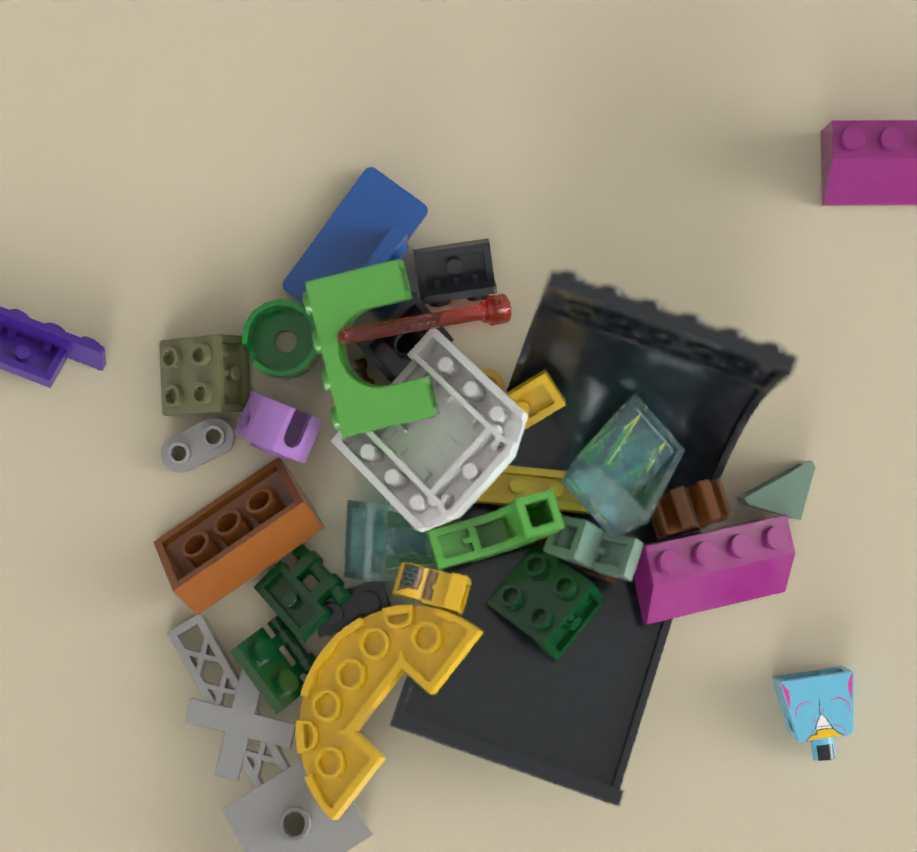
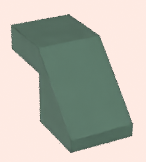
M561 515L565 528L548 536L543 549L544 552L600 574L629 581L632 580L644 545L643 542L636 538L605 532L586 520Z

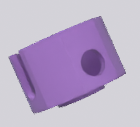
M252 391L234 434L250 441V445L283 459L288 457L306 463L323 420Z

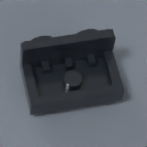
M489 238L413 249L419 294L424 304H429L431 307H442L450 304L451 300L467 298L468 301H481L487 299L489 295L497 293Z

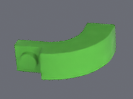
M549 489L514 499L507 506L485 515L429 530L426 532L436 570L439 571L470 561L471 563L528 545L559 532L565 526L554 491Z

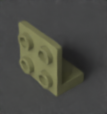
M212 334L160 341L162 414L164 416L243 413L250 396L248 348L242 344V336Z

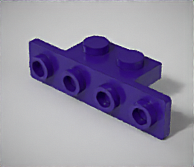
M0 306V369L49 388L52 387L68 358L103 371L106 365L105 348L96 340L86 336L80 338L65 332L57 324H45L30 318L21 310H9Z

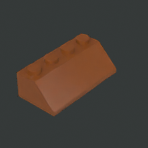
M277 457L153 543L173 592L199 615L315 536L325 527L314 506L280 457Z

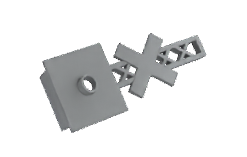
M203 613L195 615L167 633L205 700L190 698L184 722L224 733L214 775L239 781L243 767L255 788L221 809L245 852H347L373 835L354 800L338 820H331L321 809L304 777L307 774L303 761L301 760L291 766L280 746L289 749L292 747L296 724L261 715L258 710L261 693L243 669H241L240 676L238 675ZM196 626L200 628L204 635L200 652L188 649L181 635ZM210 648L212 649L214 655L209 654ZM193 657L199 658L198 663H196ZM207 660L220 663L223 669L220 685L207 682L205 679L204 671ZM229 681L233 688L228 687ZM212 690L218 691L217 696L214 695ZM226 694L234 695L232 708L223 706ZM250 739L261 741L258 752L247 749ZM267 748L269 749L272 755L266 754ZM251 758L256 759L255 765H254L253 761L251 760ZM264 761L277 764L281 770L280 774L267 782H264L261 777ZM291 812H298L304 817L305 828L300 834L291 832L287 827V817Z

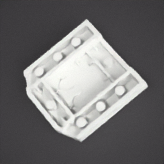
M433 326L407 354L412 361L391 385L431 376L440 414L342 438L340 430L331 440L417 531L422 533L463 516L515 458L529 416Z

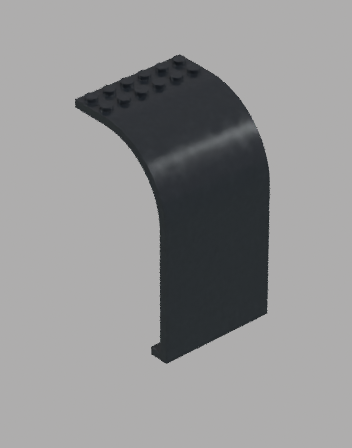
M551 270L506 393L546 369L565 398L566 406L523 431L516 456L509 465L581 472L582 460L591 441L606 434L620 431L641 413L629 432L640 436L645 441L643 444L647 447L649 453H652L665 442L656 456L659 476L657 486L651 496L646 497L639 506L632 509L611 510L594 501V512L591 515L561 511L560 514L586 520L605 532L636 538L644 544L660 541L656 539L645 502H648L654 496L668 494L670 490L682 486L687 488L699 481L708 479L712 481L721 478L731 453L752 414L762 400L793 373L798 356L787 353L786 348L777 343H758L749 340L743 332L728 327L718 329L707 325L705 320L697 315L689 313L678 315L664 310L665 307L657 301L650 299L638 301L624 296V292L617 287L611 285H601L598 287L584 282V278L577 273L565 270L558 273ZM617 460V465L613 466V473L616 479L620 480L621 477L627 474V469L621 467V461ZM473 503L463 514L460 522L485 515L505 506ZM701 529L697 531L691 530L680 536L700 532ZM535 542L472 563L470 561L444 569L443 572L468 576L472 581L463 616H458L473 623L483 631V634L435 695L429 694L407 674L389 726L608 804L619 806L624 790L620 788L673 618L647 625L643 624L634 576L631 581L618 578L616 584L586 574L567 564L593 582L606 601L560 659L555 661L543 651L533 638L488 604L491 596Z

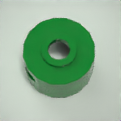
M277 299L265 302L251 312L244 324L242 344L248 348L250 357L253 360L251 363L255 368L271 377L288 380L303 376L314 368L322 353L318 354L313 344L312 331L316 330L313 315H308L306 309L294 301ZM283 331L294 333L297 339L296 347L288 353L279 351L275 344L276 337Z

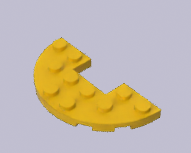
M396 605L382 608L381 611L365 618L356 619L337 633L322 649L308 672L300 695L303 696L300 718L296 720L297 753H301L304 769L307 774L304 777L313 797L331 820H338L387 758L359 731L401 676L406 672L429 694L435 695L483 634L481 629L466 619L442 609L428 606Z

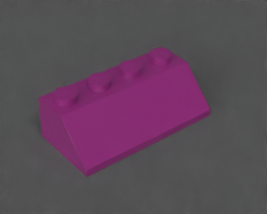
M832 120L821 130L822 206L917 205V120Z
M787 515L764 517L644 544L633 575L643 624L656 623L785 592L795 557Z

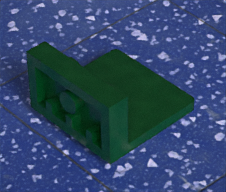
M534 544L491 596L488 604L533 638L547 655L558 661L606 600L593 582L557 557L544 552V548L539 547L538 544Z

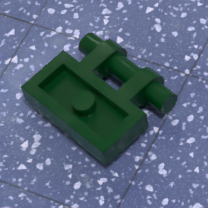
M301 544L292 552L299 560L292 568L280 560L254 588L299 640L306 642L332 616L323 604L329 598H333L341 606L348 602L351 595L344 588L343 580L336 573L331 574L323 565V558L316 551H310L305 544ZM308 575H312L319 583L312 591L303 582Z
M277 615L267 623L276 635L271 639L262 627L230 651L275 714L284 710L301 696L304 682L299 676L304 673L307 677L316 660L315 655L312 652L308 654L294 633ZM282 645L296 662L295 665L291 666L279 650Z

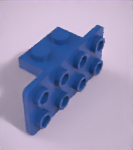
M366 168L283 281L284 290L304 304L303 292H307L305 282L393 260H402L409 249L406 243L428 214L427 206L376 168Z

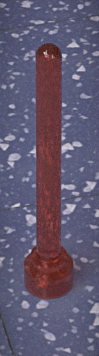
M503 293L488 295L487 299L480 301L479 305L342 328L337 332V340L341 344H349L479 320L491 326L506 324L511 319V305L508 297Z

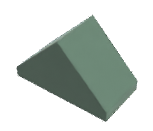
M812 460L802 461L737 498L740 504L781 516L787 515L791 519L801 520L816 467Z

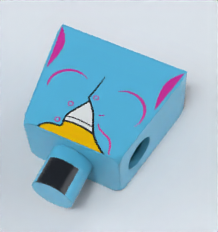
M844 666L772 676L790 735L798 742L810 741L813 760L826 761L835 759L834 737L851 735L853 732L854 672Z

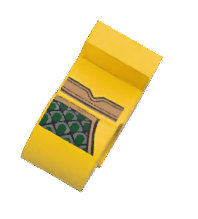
M401 562L392 594L419 602L418 604L463 616L472 581L468 576L456 573L450 574Z

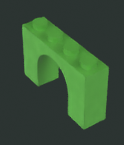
M393 260L305 282L307 292H303V302L307 314L313 315L316 330L312 331L313 344L316 352L323 355L325 369L321 370L322 381L325 390L332 393L335 407H331V418L334 428L341 430L342 438L430 418L440 414L431 376L393 385H376L361 378L353 370L347 358V335L350 327L359 316L371 309L412 299L404 261Z

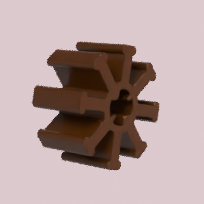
M720 478L709 481V479L699 481L687 488L682 486L670 490L668 494L654 496L648 502H645L657 540L680 536L691 530L697 531L706 528V525L720 523L733 516Z

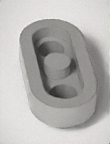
M206 419L169 437L161 449L162 461L168 469L174 472L191 471L228 453L235 444V430L224 419ZM214 429L218 430L221 434V439L216 444H212L208 439L209 432ZM178 446H182L186 450V456L181 461L174 457V450Z

